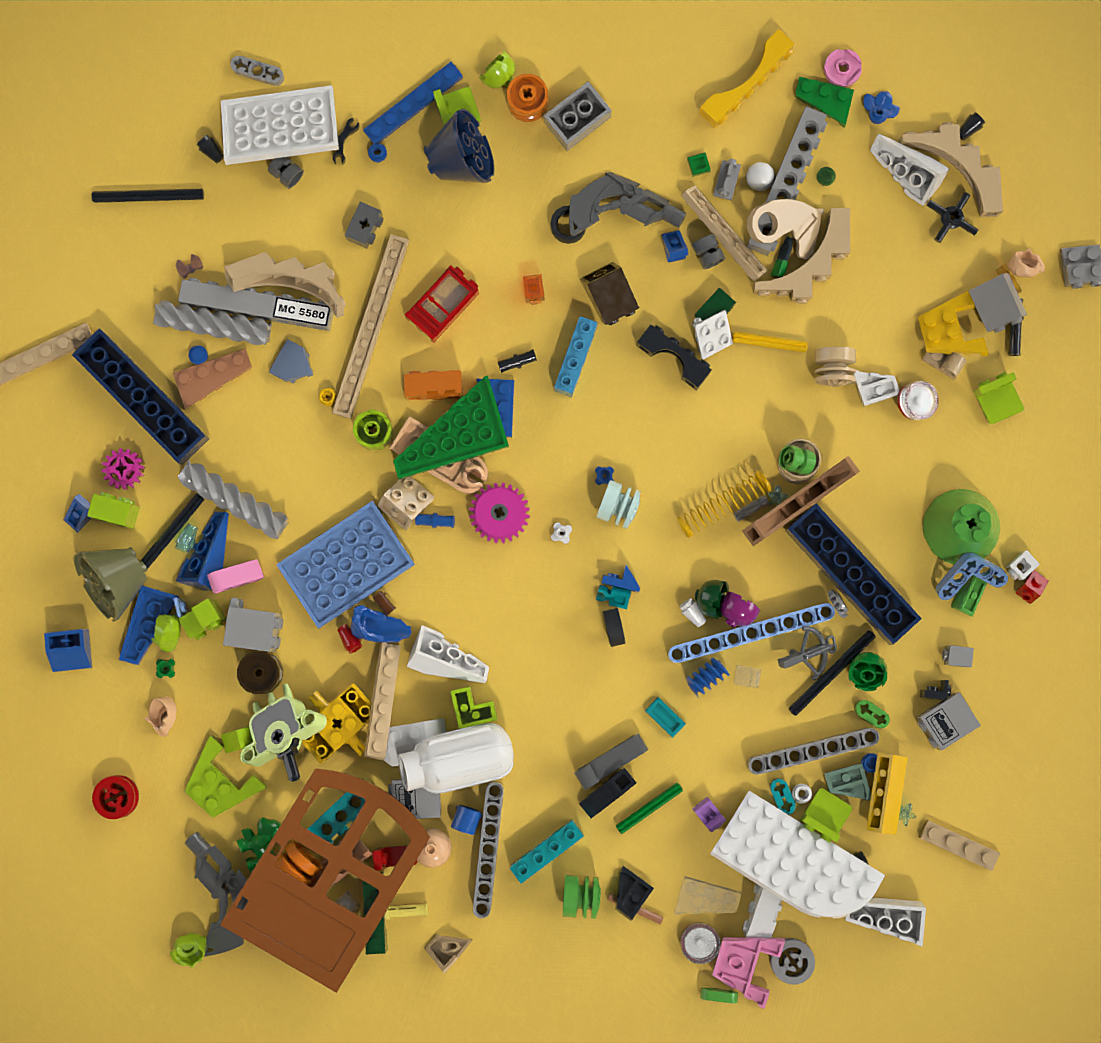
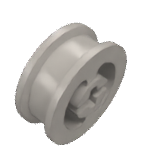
M794 938L785 939L782 952L787 948H798L799 952L789 951L788 953L795 959V963L799 968L802 967V959L806 958L804 969L795 975L785 974L786 970L797 971L785 954L782 958V964H779V957L770 955V965L774 974L781 981L792 985L800 984L809 979L814 971V954L804 942Z

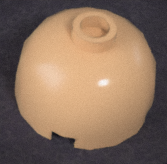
M435 828L426 829L430 838L417 861L425 867L435 868L448 860L452 844L449 836L444 831Z

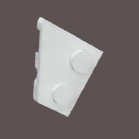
M858 370L853 374L856 377L855 384L863 407L898 396L900 390L895 376L879 375L878 373L871 372L865 373Z

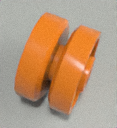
M521 74L510 82L507 89V102L510 113L517 120L523 122L536 121L545 114L548 107V88L540 77L533 74Z
M291 840L286 845L285 851L287 854L281 853L275 863L277 868L306 885L311 883L310 876L317 877L323 870L320 862L295 840Z

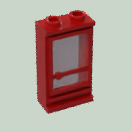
M450 265L415 305L405 313V318L415 324L419 331L424 332L433 343L438 340L479 295V290L477 289L479 286L472 279L468 281L464 277L465 273L457 266L454 268Z

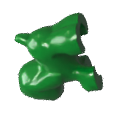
M262 817L257 823L258 833L256 835L250 828L241 830L244 838L236 840L241 853L251 850L257 856L245 859L250 873H252L280 827L281 823L279 821ZM271 850L270 853L276 856L275 852Z

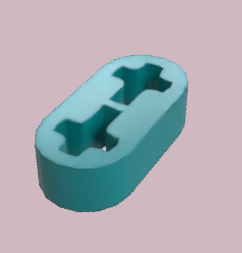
M774 779L770 783V791L776 806L789 815L794 812L796 805L788 784L783 779ZM777 782L784 785L782 788L783 795H780L779 791L774 790ZM784 797L786 802H791L788 811L781 808L784 805L782 800Z

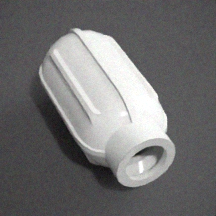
M483 723L429 736L416 744L413 751L398 755L400 774L406 791L424 788L426 791L435 794L501 779L511 772L514 760L513 747L509 735L501 726L494 723Z

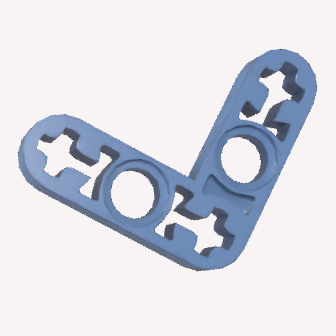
M966 553L942 578L935 590L940 599L949 600L972 575L994 587L1004 586L1008 581V576L1002 568L979 555ZM983 567H989L986 572L980 573ZM962 573L959 579H953L956 574Z

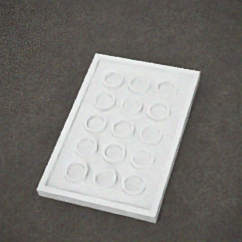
M332 85L221 101L223 149L226 165L339 150Z

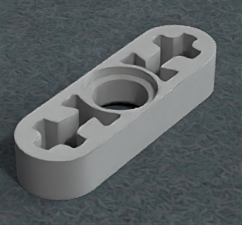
M235 56L231 60V68L237 75L273 86H279L284 81V74L279 67L243 56ZM242 62L243 66L248 67V73L246 68L240 67L238 69L236 64ZM257 66L263 69L260 75L252 73L253 69ZM275 73H278L279 78L276 77L275 80H273L271 75H275Z

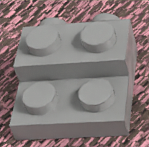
M1100 244L1062 248L1060 250L1065 287L1071 286L1072 289L1082 288L1083 285L1089 284L1091 287L1101 286Z

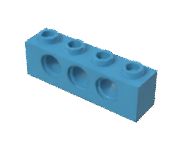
M579 317L554 387L555 392L569 397L573 396L598 322Z

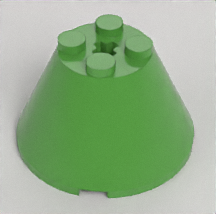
M955 489L938 496L929 505L923 520V534L931 548L930 550L938 558L955 565L966 553H975L982 558H986L998 542L1000 521L994 506L983 495L967 489Z

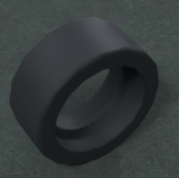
M570 205L557 209L551 219L552 234L558 241L566 244L579 241L586 231L585 229L575 236L564 235L559 231L557 226L558 220L561 216L569 214Z
M618 608L603 611L610 646L625 644Z

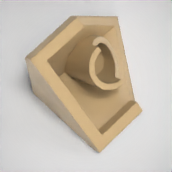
M437 934L424 949L442 972L446 973L473 939Z

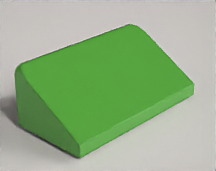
M972 575L956 593L951 607L973 617L987 582Z

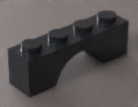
M650 324L638 340L636 346L650 357L659 353H669L677 357L683 367L682 380L697 391L711 373L710 365L705 360H698L694 357L695 354L690 349H683L679 346L680 343L675 338L667 337L664 334V330L659 326L655 325L654 327Z

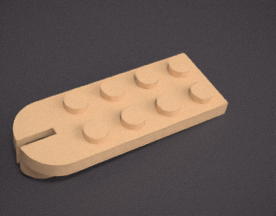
M409 416L389 449L398 455L403 453L428 427ZM478 457L427 471L465 494L476 493L483 487L481 482H477L469 477L470 474L484 482L488 478L487 466Z

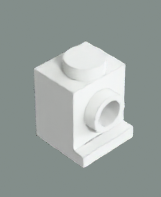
M1025 550L1020 552L1006 566L1009 569L1007 573L1014 580H1024L1040 564ZM1017 564L1022 565L1021 571L1017 568Z

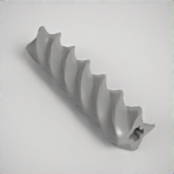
M162 300L158 305L155 304L153 324L159 327H172L179 331L190 330L196 334H209L216 338L227 337L233 341H246L253 345H266V343L270 342L272 322L267 324L261 318L248 320L242 314L230 317L224 311L219 310L211 313L205 307L193 310L189 305L183 303L174 307L168 300Z
M188 460L184 469L178 475V479L183 486L197 491L201 497L213 501L218 507L229 510L236 518L246 520L250 526L262 530L268 537L279 539L289 523L284 513L272 512L269 504L256 502L251 493H240L238 487L233 483H223L220 475L216 473L207 474L202 464H191L190 460Z

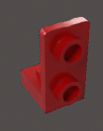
M407 845L376 848L373 851L374 869L381 871L386 867H394Z

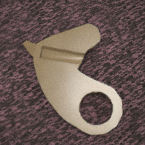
M791 199L768 201L751 210L747 218V230L750 237L757 243H772L785 233L791 231L797 244V257L809 260L814 253L821 215L824 213V209H815L804 202ZM763 213H767L770 216L773 224L772 230L767 236L763 235L758 228V220Z

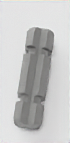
M762 496L758 501L751 502L744 506L742 510L739 509L734 512L733 515L739 522L745 516L748 517L760 510L761 507L767 506L769 501L766 496Z

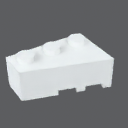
M755 884L754 893L756 896L754 901H751L749 904V920H745L742 931L745 932L746 938H771L777 923L778 911L782 909V899L760 885Z

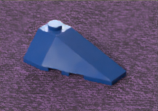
M214 512L203 530V538L198 544H194L193 549L195 551L190 559L186 558L176 579L177 582L203 591H212L207 575L223 569L229 513Z

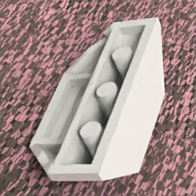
M444 718L389 727L384 761L391 766H398L399 754L413 751L416 744L424 738L446 733Z

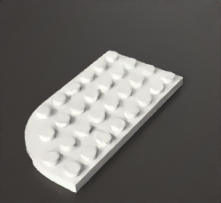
M748 791L712 850V856L789 905L810 916L818 918L833 917V919L842 918L860 910L871 900L885 876L884 874L836 844L827 842L820 837V834L815 831L811 832L803 827L804 824L751 791Z

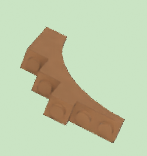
M847 456L797 493L753 522L742 532L752 546H755L860 472L852 459Z

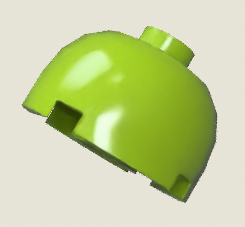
M503 51L502 56L499 54L486 67L485 70L487 72L484 75L481 73L479 79L493 89L501 88L504 85L508 87L514 79L512 77L515 73L514 61Z

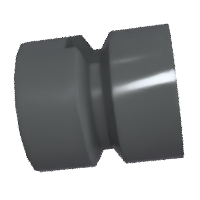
M289 157L274 158L268 167V172L276 179L280 178V183L287 189L295 186L304 173V170L296 163L292 164V160Z
M714 234L705 236L692 244L696 255L700 256L699 261L704 270L714 267L725 260L722 250L717 248L719 243Z

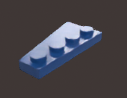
M145 586L141 587L119 660L135 665L140 664L152 644L151 639L155 638L156 618L159 615H169L175 605L174 598H179L180 596Z

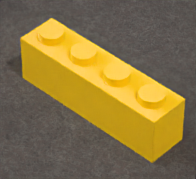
M878 752L866 830L896 835L908 757Z

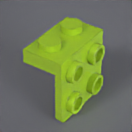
M1007 372L1001 373L996 376L997 380L992 382L989 379L978 384L979 388L973 391L988 423L991 425L1024 410V406L1012 383L1017 379L1014 372L1007 374Z
M820 788L800 820L805 823L803 827L811 832L817 830L822 833L820 837L830 843L833 840L837 843L841 837L838 833L852 812V806L827 790Z

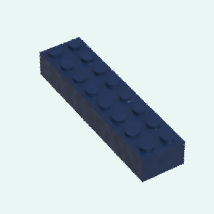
M100 328L72 354L177 463L185 464L209 440L208 436Z
M817 503L785 530L888 645H894L922 619Z

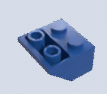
M88 629L44 633L45 651L53 672L92 668Z

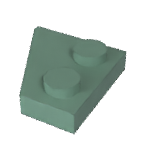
M862 763L824 773L830 793L871 800V793Z

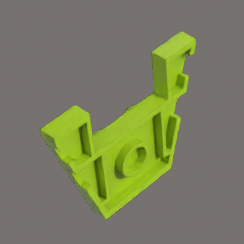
M210 736L184 792L213 818L262 791L267 786L258 777L253 775L239 789L211 763L224 749V746L216 738Z

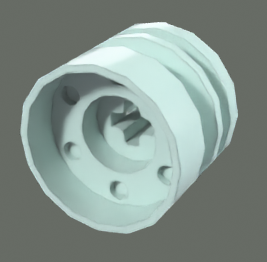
M610 480L596 518L608 522L612 515H615V525L618 526L620 519L623 518L625 519L623 528L627 529L634 520L639 507L641 491L636 490L634 497H630L631 487L627 489L625 494H622V484Z

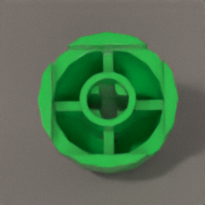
M860 653L851 661L848 670L849 680L855 684L857 689L875 691L877 687L881 685L883 687L887 681V664L876 653Z

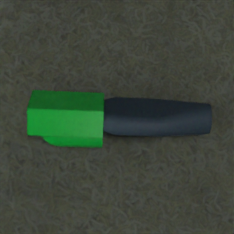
M786 237L771 272L772 277L781 278L785 275L789 264L787 260L792 250L793 238Z

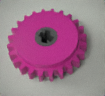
M494 483V488L487 485L488 490L485 491L481 488L482 494H475L477 501H471L475 505L474 508H469L471 512H474L469 518L475 520L471 525H477L475 532L481 531V538L485 537V535L488 536V542L492 538L496 544L498 539H501L503 544L506 538L511 542L513 535L517 538L519 537L518 531L524 532L523 525L528 526L525 519L530 518V515L526 514V512L530 511V508L524 506L528 501H522L524 494L518 495L519 489L516 488L513 491L511 484L508 488H505V483H502L501 487ZM499 508L503 509L505 514L503 517L500 516L501 518H497L495 513L496 510L499 511Z

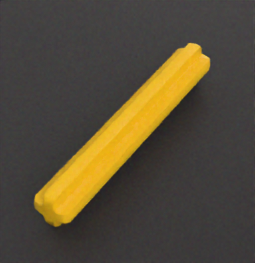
M734 332L732 341L735 343L797 352H806L808 343L805 341L743 332Z

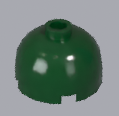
M706 581L700 589L696 590L695 600H697V606L705 616L714 619L722 616L720 610L721 602L725 592L729 591L726 581Z

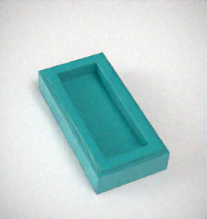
M659 697L645 710L672 738L686 725Z

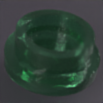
M823 167L818 171L817 181L821 185L829 186L835 181L836 174L832 168Z

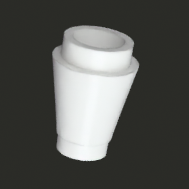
M689 598L680 605L681 613L697 627L706 622L703 613L700 612L696 600L693 601L692 598Z

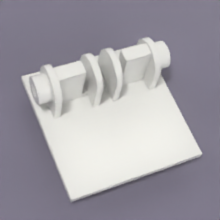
M726 310L704 321L701 318L694 319L693 327H695L696 342H698V351L702 359L733 344Z

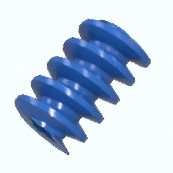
M711 658L712 665L706 662L704 664L705 669L702 667L698 668L699 674L692 672L693 679L689 676L686 677L688 686L697 698H699L698 692L703 695L705 694L704 687L711 690L710 683L718 685L717 678L723 681V673L730 676L719 660Z

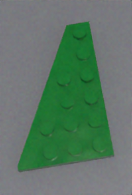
M488 375L484 376L480 382L472 387L467 394L462 396L443 416L438 418L416 441L393 460L399 480L509 447Z

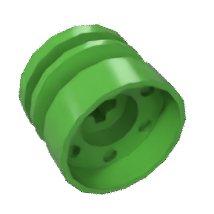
M565 875L562 917L575 918L577 910L582 909V916L586 918L587 909L591 910V919H596L601 897L598 877H593V886H590L589 876L585 877L583 885H579L578 876Z

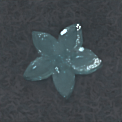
M777 485L774 491L767 492L768 496L772 498L768 506L775 504L778 506L782 503V500L787 498L788 495L782 493L780 485Z
M911 803L900 806L898 820H902L906 827L909 819L916 818V815L911 812Z

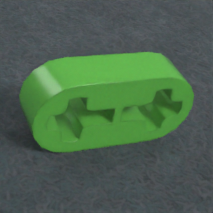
M860 700L856 703L855 712L859 717L877 728L888 726L890 718L885 711L867 700ZM867 704V709L871 711V713H861L860 705ZM873 715H883L885 722L877 724L878 720Z
M702 987L700 998L708 1001L737 1003L738 992Z

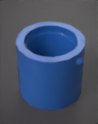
M458 804L451 828L474 835L479 820L482 817V812Z

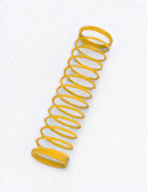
M760 470L755 472L756 479L753 476H749V482L745 479L742 480L743 486L736 483V490L730 487V494L724 490L723 497L719 494L716 495L717 501L710 498L711 506L704 501V509L699 505L697 506L698 513L693 509L690 510L692 518L687 513H684L685 521L681 516L677 517L678 523L688 538L694 536L686 515L700 532L692 511L707 529L699 508L705 513L711 524H714L705 504L709 506L718 521H720L713 507L712 500L720 508L724 517H726L718 496L733 514L724 492L732 499L738 510L740 508L734 500L731 489L735 491L743 505L746 506L737 485L743 489L750 502H752L745 488L744 481L751 487L755 496L759 499L750 477L758 484L763 495H765L763 488L766 492H771V486L765 475Z

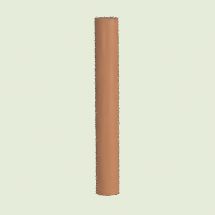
M610 893L607 900L616 904L617 896ZM642 907L637 912V914L660 925L664 918Z

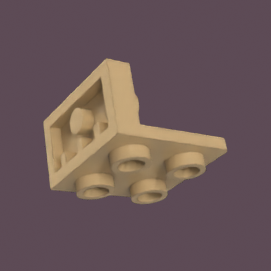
M410 476L398 480L382 496L377 507L406 531L412 525L415 518L434 500V496Z

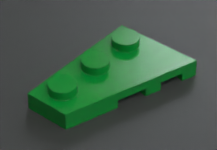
M799 77L794 97L810 107L827 114L828 118L836 120L845 128L854 90Z

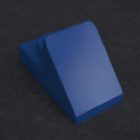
M680 230L661 234L667 261L674 262L685 259L688 255V248Z
M80 494L74 497L66 513L64 521L76 532H79L91 519V517L87 516L90 507L89 501Z
M627 565L625 566L622 580L616 574L608 573L607 576L603 575L601 584L616 586L637 593L640 591V587Z

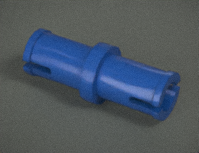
M433 513V515L419 514L415 518V525L432 526V528H437V526L454 528L455 516L438 515V513Z

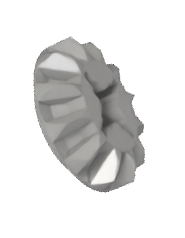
M830 590L828 597L838 614L842 618L847 617L849 610L837 591Z

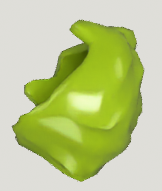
M165 614L159 615L156 618L155 638L151 640L162 651L171 652L175 650L181 632L179 618L176 615Z
M189 933L178 937L174 943L173 950L170 951L171 959L181 966L188 965L193 968L195 964L202 961L207 948L205 936H201L198 933Z

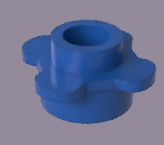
M598 466L595 469L597 473L595 483L597 485L609 484L610 480L614 481L612 478L614 469L612 467L602 468Z

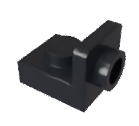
M941 680L940 691H938L939 687L927 686L926 690L920 691V698L947 700V697L951 694L949 680Z

